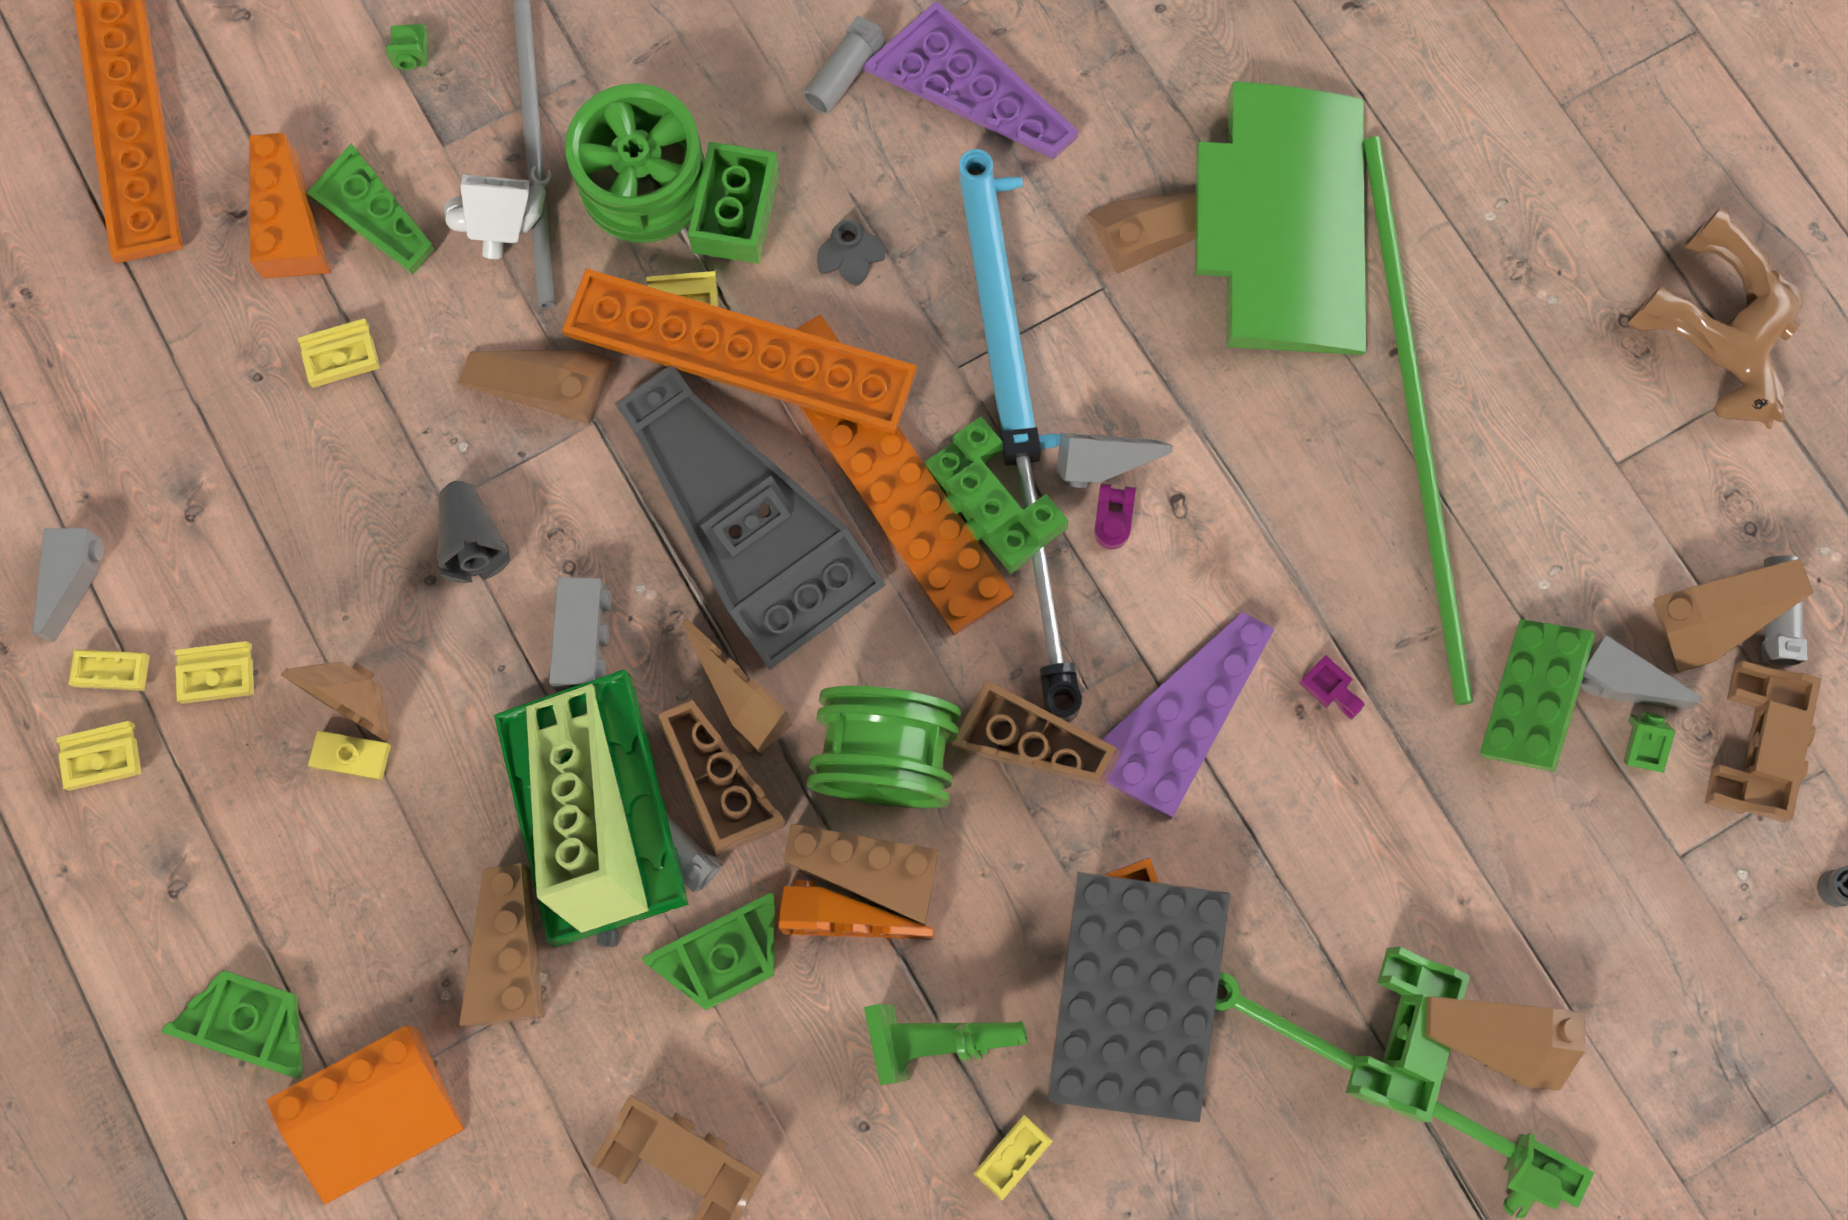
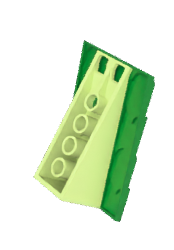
M625 669L494 714L547 943L551 947H560L569 944V942H575L597 935L603 931H609L634 923L637 920L640 921L668 912L671 909L674 910L689 905L677 849L673 844L665 803L660 794L648 735L644 730L636 689L632 684L631 675Z

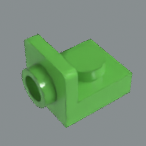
M425 24L391 26V45L386 46V54L394 68L413 70L416 67H427L428 31Z
M1643 712L1642 717L1630 715L1628 722L1633 726L1624 757L1626 765L1664 773L1676 732L1665 722V717L1650 712Z

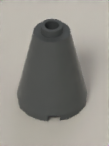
M463 481L450 482L439 494L437 566L443 578L458 583L473 582L472 576L483 574L484 580L491 578L503 571L509 564V547L474 486Z

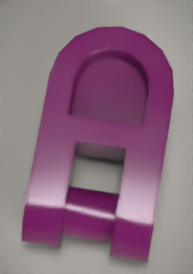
M1100 483L1094 533L1097 542L1102 547L1118 549L1128 541L1131 532L1136 487L1125 486L1123 490L1111 488V484ZM1109 502L1121 503L1122 512L1108 511Z

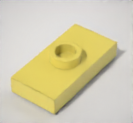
M74 649L68 685L78 688L145 691L150 655L137 652Z
M317 731L308 766L315 769L382 781L391 745L379 741Z
M1023 1115L973 1174L999 1199L1003 1200L1053 1141Z

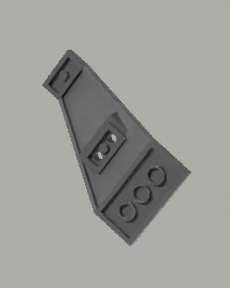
M665 367L614 403L636 435L725 609L769 670L886 585L848 528L691 391L675 367ZM762 504H767L769 506V513L761 517L758 514V508ZM732 525H739L740 533L736 537H730L729 528Z

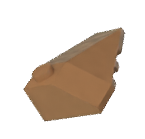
M583 350L470 351L458 383L468 388L590 424L613 365V360Z
M1798 558L1655 598L1653 607L1677 672L1680 673L1717 661L1731 649L1813 594L1814 591L1802 560Z
M686 619L682 625L735 731L738 733L734 739L748 753L754 749L762 756L792 726L787 711L755 680L751 679L748 682V677L732 659L727 658L725 660L721 656L722 652Z

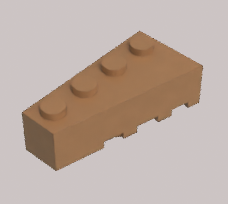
M988 680L985 681L958 731V738L951 744L960 752L1103 787L1121 756L1117 747Z
M693 700L658 714L660 729L715 857L784 828L785 819L770 803L766 794L746 772L742 763L726 746L722 737Z
M790 824L784 854V862L787 866L828 885L839 888L861 900L872 903L892 914L926 926L938 861L937 849Z
M521 863L483 869L459 1026L467 1028L544 1017L530 868Z

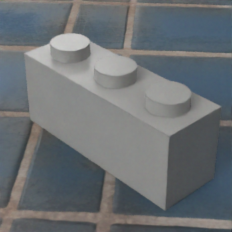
M557 578L549 684L556 691H563L606 676L607 665L606 660H602V647L608 646L609 626L604 625L605 611L611 610L612 595L611 590H607L601 578Z

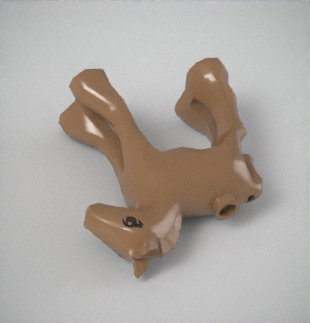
M1720 207L1708 221L1706 220L1696 230L1684 248L1697 253L1717 254L1730 263L1742 278L1747 307L1733 319L1723 324L1712 319L1688 300L1673 294L1661 285L1637 308L1628 320L1627 325L1637 331L1667 329L1689 340L1715 365L1733 373L1742 384L1741 388L1717 400L1714 407L1716 415L1725 419L1762 422L1767 429L1771 430L1774 420L1777 422L1784 421L1785 393L1775 366L1771 362L1770 351L1780 337L1787 341L1799 328L1800 324L1794 319L1802 307L1803 294L1798 287L1783 278L1779 270H1771L1769 267V256L1752 242L1742 226L1731 221L1730 213Z

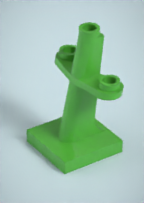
M875 1004L864 1007L880 1085L910 1080L907 1066L918 1057L958 1053L961 1060H970L971 1056L974 1059H983V1055L989 1054V1049L1028 1044V1036L1023 1021L898 1023L894 1005Z

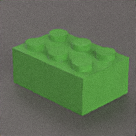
M709 141L688 232V239L693 253L760 264L780 174L777 152Z

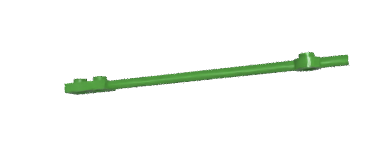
M1220 972L1218 985L1225 989V996L1223 999H1216L1215 1011H1225L1233 1007L1350 1072L1352 1071L1355 1056L1240 994L1237 981L1231 975ZM1436 1101L1433 1117L1507 1156L1508 1159L1503 1169L1509 1171L1510 1158L1525 1139V1134H1519L1516 1142L1513 1143ZM1535 1140L1531 1165L1561 1179L1560 1200L1579 1208L1594 1172Z

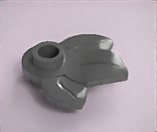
M843 220L834 226L831 232V239L820 246L817 257L818 269L821 274H827L839 269L840 275L848 283L858 286L868 275L869 262L875 263L885 260V249L880 239L866 234L859 223L853 220ZM845 235L854 236V240L851 242H845L842 238Z

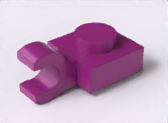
M1327 655L1299 683L1325 708L1334 701L1339 709L1351 720L1365 706L1356 695L1347 689L1353 679Z

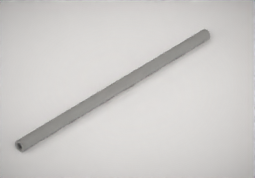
M513 0L527 179L529 180L530 172L536 166L535 177L538 180H545L530 0ZM545 195L542 215L532 227L538 307L541 309H551L555 307L547 200Z

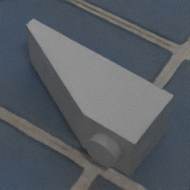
M1061 432L1056 475L1065 480L1068 486L1086 488L1088 482L1101 483L1172 453L1173 445L1159 439Z
M44 528L32 633L47 641H56L98 573L99 561L104 556V545L101 541L102 538L89 529Z
M1607 635L1593 645L1580 686L1585 692L1596 697L1601 696L1605 699L1687 710L1698 704L1702 699L1700 695Z

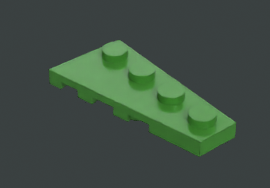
M352 143L306 192L311 200L412 275L435 250L431 242L400 206L392 193L385 187Z

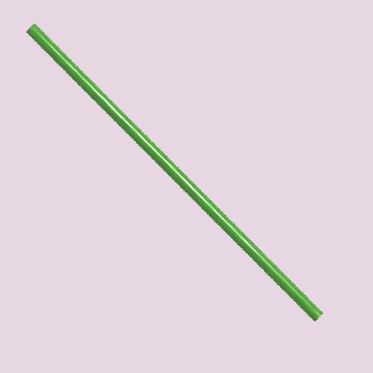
M1373 136L1364 140V148L1455 705H1466L1473 703L1382 143L1380 137Z

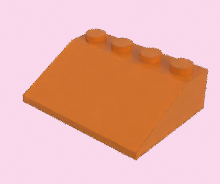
M407 1025L266 1099V1103L282 1138L324 1205L465 1130L418 1027Z

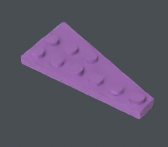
M937 1L864 64V71L1049 158L1055 159L1078 138V130Z
M1242 612L1101 740L1117 747L1121 753L1106 783L1172 819L1270 639L1274 628Z

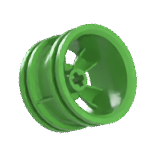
M640 83L613 86L597 93L586 101L576 112L569 125L565 140V153L569 169L591 219L606 233L621 240L636 243L664 240L685 229L691 223L705 161L696 123L687 107L666 90ZM678 143L686 151L683 164L680 165L661 159L662 152L660 147ZM612 165L619 175L607 192L592 182V175L594 172ZM651 174L662 186V188L652 193L637 196V178Z
M834 686L820 691L819 702L824 707L817 710L816 720L826 726L823 754L815 755L810 759L809 767L816 774L808 776V788L840 799L891 807L940 808L949 805L950 794L944 791V789L952 786L953 777L948 772L943 771L942 767L945 743L958 738V727L953 724L960 720L961 710L958 706L937 697L884 687Z

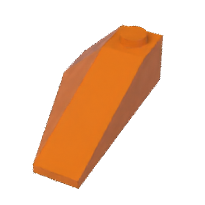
M793 880V886H784L779 917V929L784 935L933 939V928L828 889L815 887V881Z

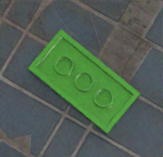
M1524 619L1519 620L1480 750L1483 758L1556 772L1595 638L1591 630Z

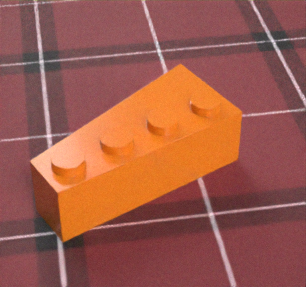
M284 133L249 135L250 263L263 279L331 273L329 262L326 260L321 235L317 229L314 210L306 193L307 187L298 155Z

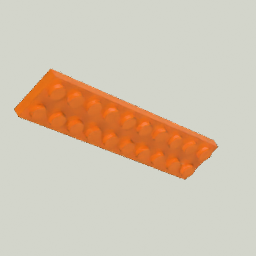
M73 0L110 257L117 264L184 249L145 0Z
M585 268L562 329L564 336L664 366H673L684 372L893 434L897 432L918 371L915 364Z
M821 314L795 329L840 342ZM798 405L953 636L1013 598V592L978 541L970 534L960 515H956L949 508L944 498L946 495L899 427L896 434Z

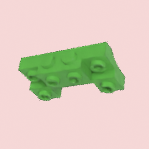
M981 416L953 435V442L926 460L925 466L945 493V501L952 512L956 515L958 513L963 515L967 520L966 527L970 534L977 541L982 539L1007 571L1012 574L1025 565L1042 547L1068 529V519L1047 494L1024 510L1020 507L985 464L1003 451V442Z
M1403 947L1387 948L1377 984L1400 994L1401 997L1384 1058L1381 1062L1370 1056H1356L1345 1093L1376 1107H1386L1416 1122L1431 1123L1442 1078L1448 1068L1447 1060L1450 1048L1426 1036L1427 997L1464 1000L1470 975L1455 968L1428 960Z

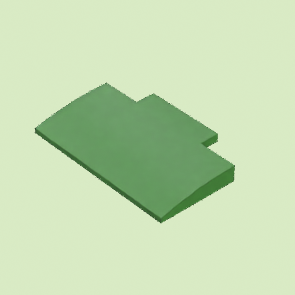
M1233 81L1228 92L1227 143L1198 142L1196 147L1195 275L1227 277L1226 347L1364 355L1366 353L1363 99L1298 87Z

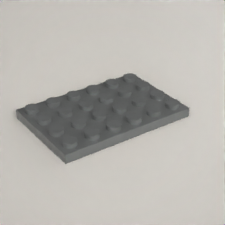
M1077 872L1048 1086V1102L1200 1123L1230 893Z

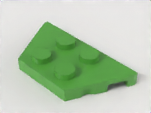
M770 892L642 957V960L647 966L707 1011L775 976L776 898Z
M223 970L209 983L206 991L197 994L187 1004L188 1008L173 1022H168L162 1029V1033L296 1079H301L303 1074L297 994Z

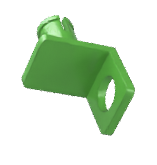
M1531 1133L1527 1134L1509 1162L1507 1187L1512 1189V1192L1505 1198L1503 1207L1509 1215L1513 1216L1520 1206L1521 1208L1516 1214L1517 1219L1525 1218L1535 1201L1553 1209H1557L1560 1205L1561 1179L1531 1165L1535 1135Z

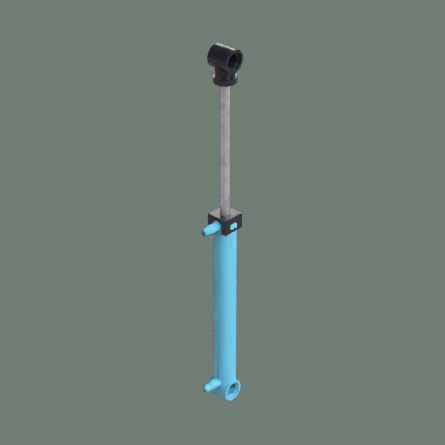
M972 149L964 153L959 161V184L962 190L1001 440L1003 442L1004 465H1017L1023 507L1025 509L1037 501L1031 463L1040 462L1041 449L1057 447L1060 443V434L1038 435V429L1035 427L996 193L1021 188L1023 180L1021 177L1012 176L994 179L991 156L981 149ZM977 169L983 173L976 176L970 174L969 171ZM1042 547L1032 556L1049 660V665L1039 670L1044 696V710L1067 722H1071L1079 713L1082 695L1078 686L1075 664L1063 662L1045 547ZM1059 695L1068 696L1072 700L1073 706L1068 710H1060L1054 705L1053 699Z

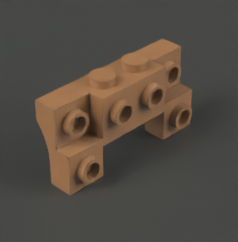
M1741 661L1734 665L1727 700L1755 707V714L1743 770L1740 771L1723 765L1712 768L1705 804L1739 814L1749 812L1783 823L1793 820L1800 782L1804 780L1808 771V761L1805 760L1807 747L1813 742L1816 732L1815 726L1812 723L1821 678L1804 673L1772 669L1747 661Z
M629 1095L609 1134L591 1162V1165L596 1168H602L618 1178L617 1181L627 1184L641 1159L695 1193L705 1197L693 1220H739L764 1176L725 1151L728 1144L709 1132L704 1138L692 1130L695 1123L676 1112L673 1117L665 1115L634 1095Z

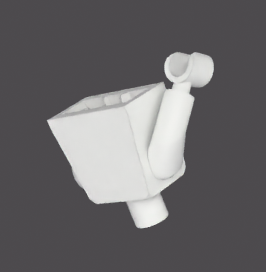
M536 166L532 168L529 180L463 174L460 188L462 198L452 197L444 205L447 226L454 231L467 232L469 239L483 240V257L501 259L503 257L504 242L517 243L519 234L528 233L542 215L546 195L544 187L548 185L551 179V171L548 169L545 180H538L535 177Z

